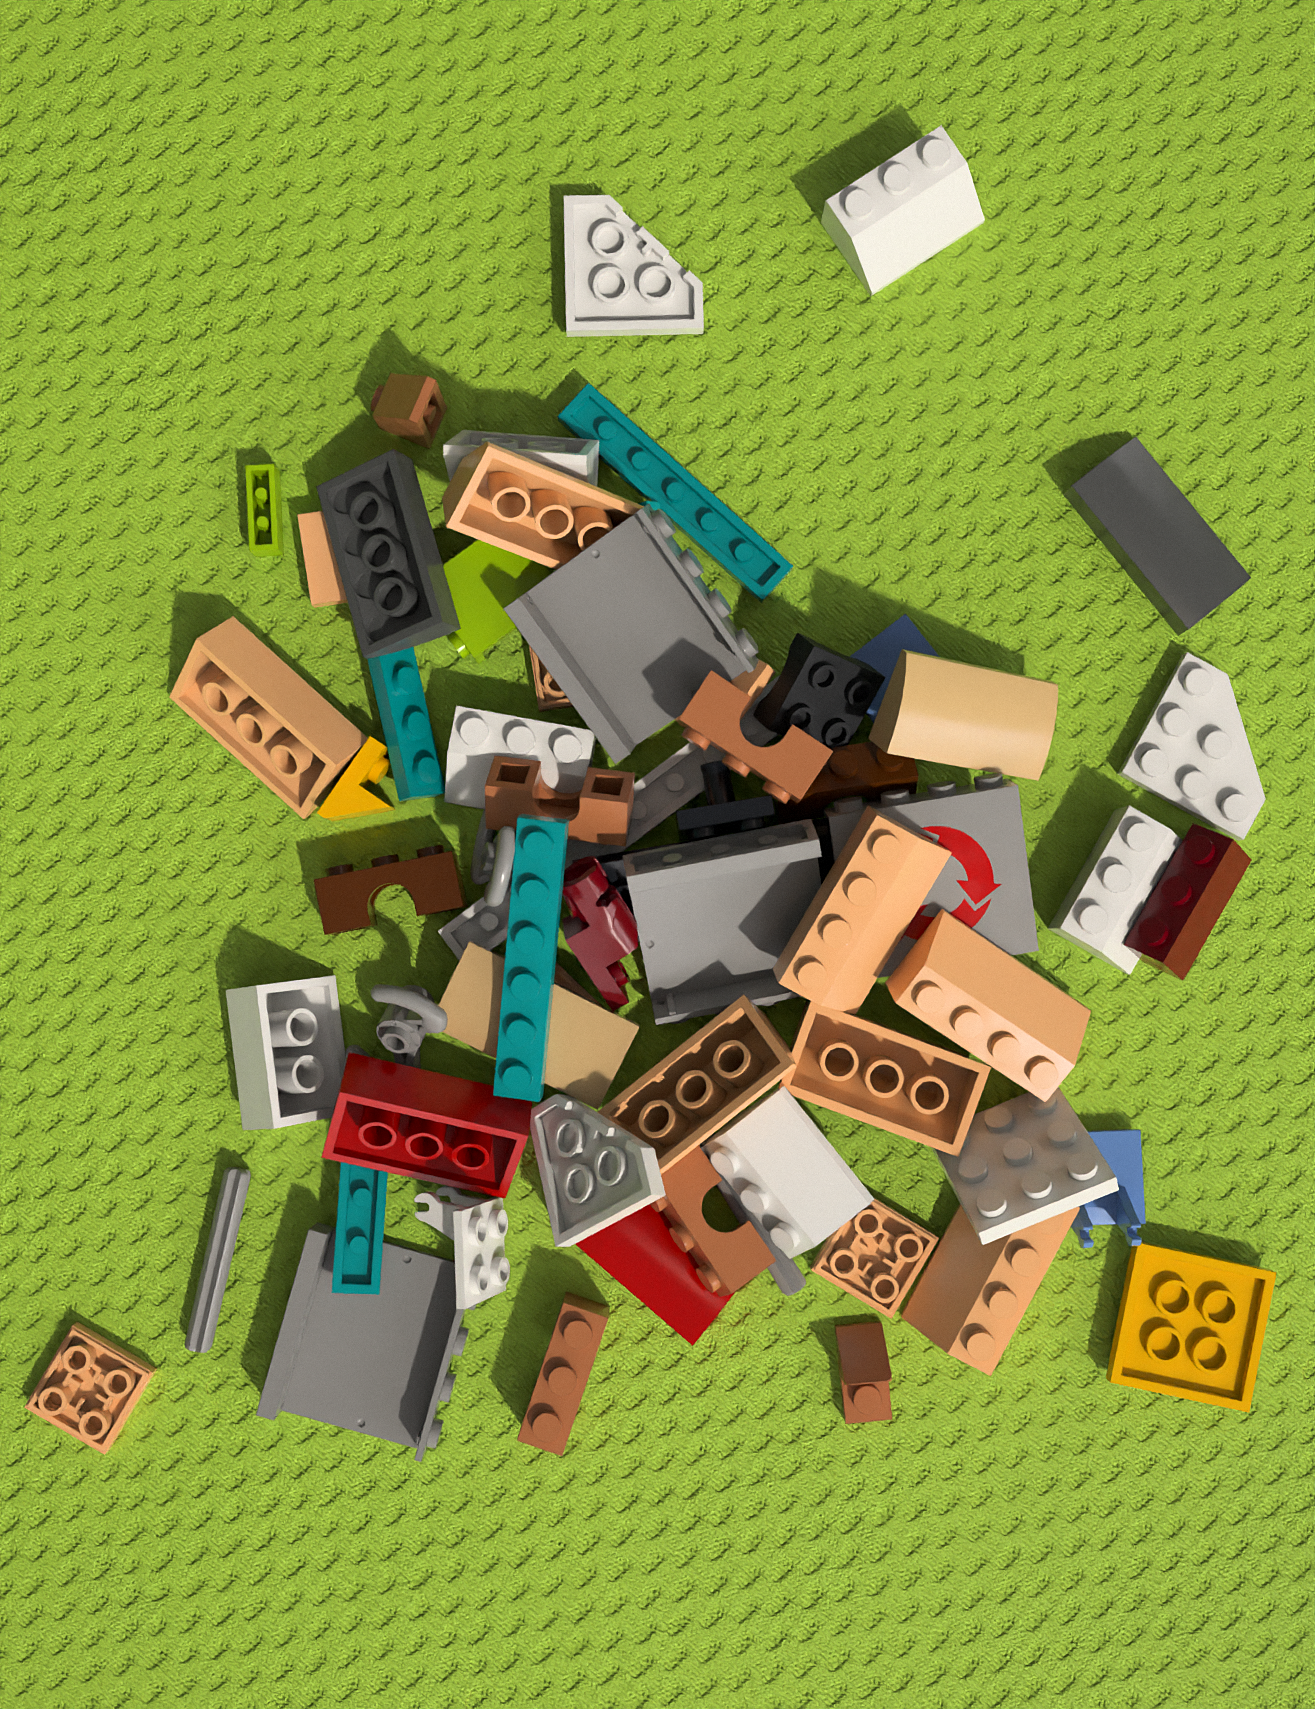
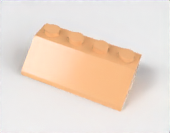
M490 442L484 443L462 458L442 497L447 528L556 570L644 507Z
M234 616L196 638L169 696L170 699L303 819L307 818L329 795L368 739L355 725Z
M868 805L774 965L773 971L778 983L819 1006L856 1015L952 852Z
M944 909L940 910L885 982L896 1004L1044 1102L1049 1099L1074 1068L1091 1013L1087 1006Z
M743 994L606 1104L598 1113L655 1149L662 1175L795 1069L797 1065L789 1046L766 1014Z
M807 999L790 1046L797 1067L780 1080L778 1089L785 1086L792 1096L959 1157L991 1066L976 1058L862 1016L822 1007Z
M959 1203L901 1313V1317L947 1354L991 1376L1080 1207L1078 1206L982 1245L962 1205Z

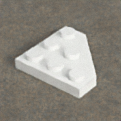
M610 195L564 196L567 337L703 334V283L690 270L687 272L669 255V250L643 226L640 228L623 212V207Z
M1188 652L1183 654L1117 774L1238 841L1244 840L1266 798L1230 679L1227 673Z
M555 1094L532 1108L530 1130L556 1247H570L666 1195L655 1149L570 1095Z

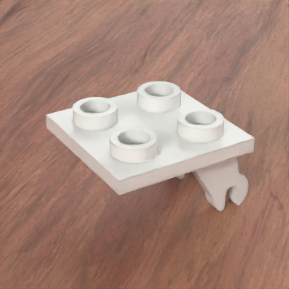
M451 1186L439 1188L436 1194L424 1192L417 1195L414 1201L427 1203L429 1210L415 1212V1217L420 1221L430 1224L454 1240L456 1309H467L506 1291V1284L510 1276V1264L505 1257L504 1237L508 1230V1216L506 1211L503 1210V1198L492 1197L483 1199L462 1194L459 1188ZM438 1195L449 1196L451 1202L441 1201Z

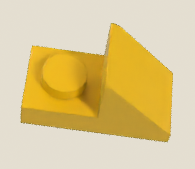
M369 736L319 808L317 814L325 819L337 821L394 811V807L367 790L371 782L378 784L391 766L390 760L387 759L389 757L387 747Z

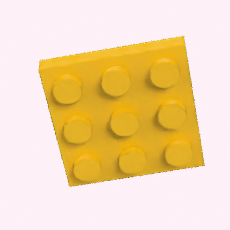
M1141 1242L1140 1246H1132L1106 1379L1110 1383L1249 1412L1276 1272L1267 1268Z

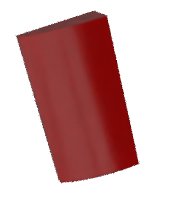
M650 1204L575 1244L692 1346L734 1295L732 1293L719 1297L716 1291L711 1293L706 1289L696 1273L699 1265L689 1250L683 1252L674 1242L669 1232V1228L672 1225L663 1211L656 1212Z

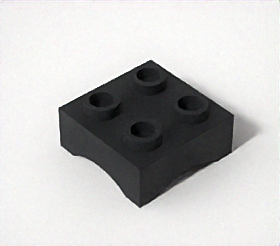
M797 633L789 647L788 657L779 679L767 696L759 702L752 716L769 731L782 736L786 735L793 724L828 748L846 746L851 741L886 677L861 660L841 654L809 637Z

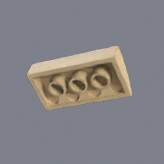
M902 649L868 738L887 754L1039 781L1054 732L1058 704V684L1049 680Z
M469 941L438 1005L445 1010L448 1017L447 1027L442 1032L496 1058L505 957L474 941ZM554 982L544 1083L598 1110L640 1024Z

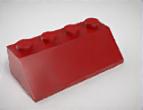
M349 1052L321 1158L506 1198L529 1136L532 1101L494 1096V1086Z

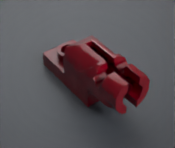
M591 855L578 860L564 870L562 894L570 912L569 916L562 919L565 941L611 1010L614 1011L629 1003L625 984L630 982V977L620 959L638 947L637 921L616 887L608 884L607 874L598 860Z

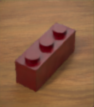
M1192 823L1123 945L1144 963L1183 981L1252 859L1234 839Z

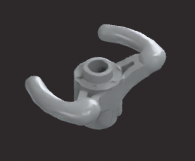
M484 809L476 835L470 874L475 884L481 885L489 882L484 891V901L489 906L494 907L500 905L504 900L505 894L511 890L516 831L513 827L504 826L499 830V834L494 839L496 830L486 829Z
M376 984L371 990V997L377 1002L389 1003L377 1025L378 1038L385 1048L393 1052L395 1063L421 1069L420 1045L425 1034L440 1033L445 1030L448 1022L447 1013L434 1003L432 995L422 987L416 985L399 987ZM350 1045L345 1052L346 1058L349 1052L372 1057L358 1045Z

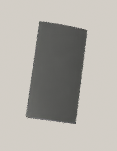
M1137 437L1131 439L1071 485L1063 494L1178 636L1193 627L1251 579L1250 575Z
M392 449L316 486L364 658L369 659L405 650L461 629L411 458Z

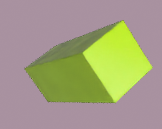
M275 464L245 465L249 551L255 557L284 555L280 471Z

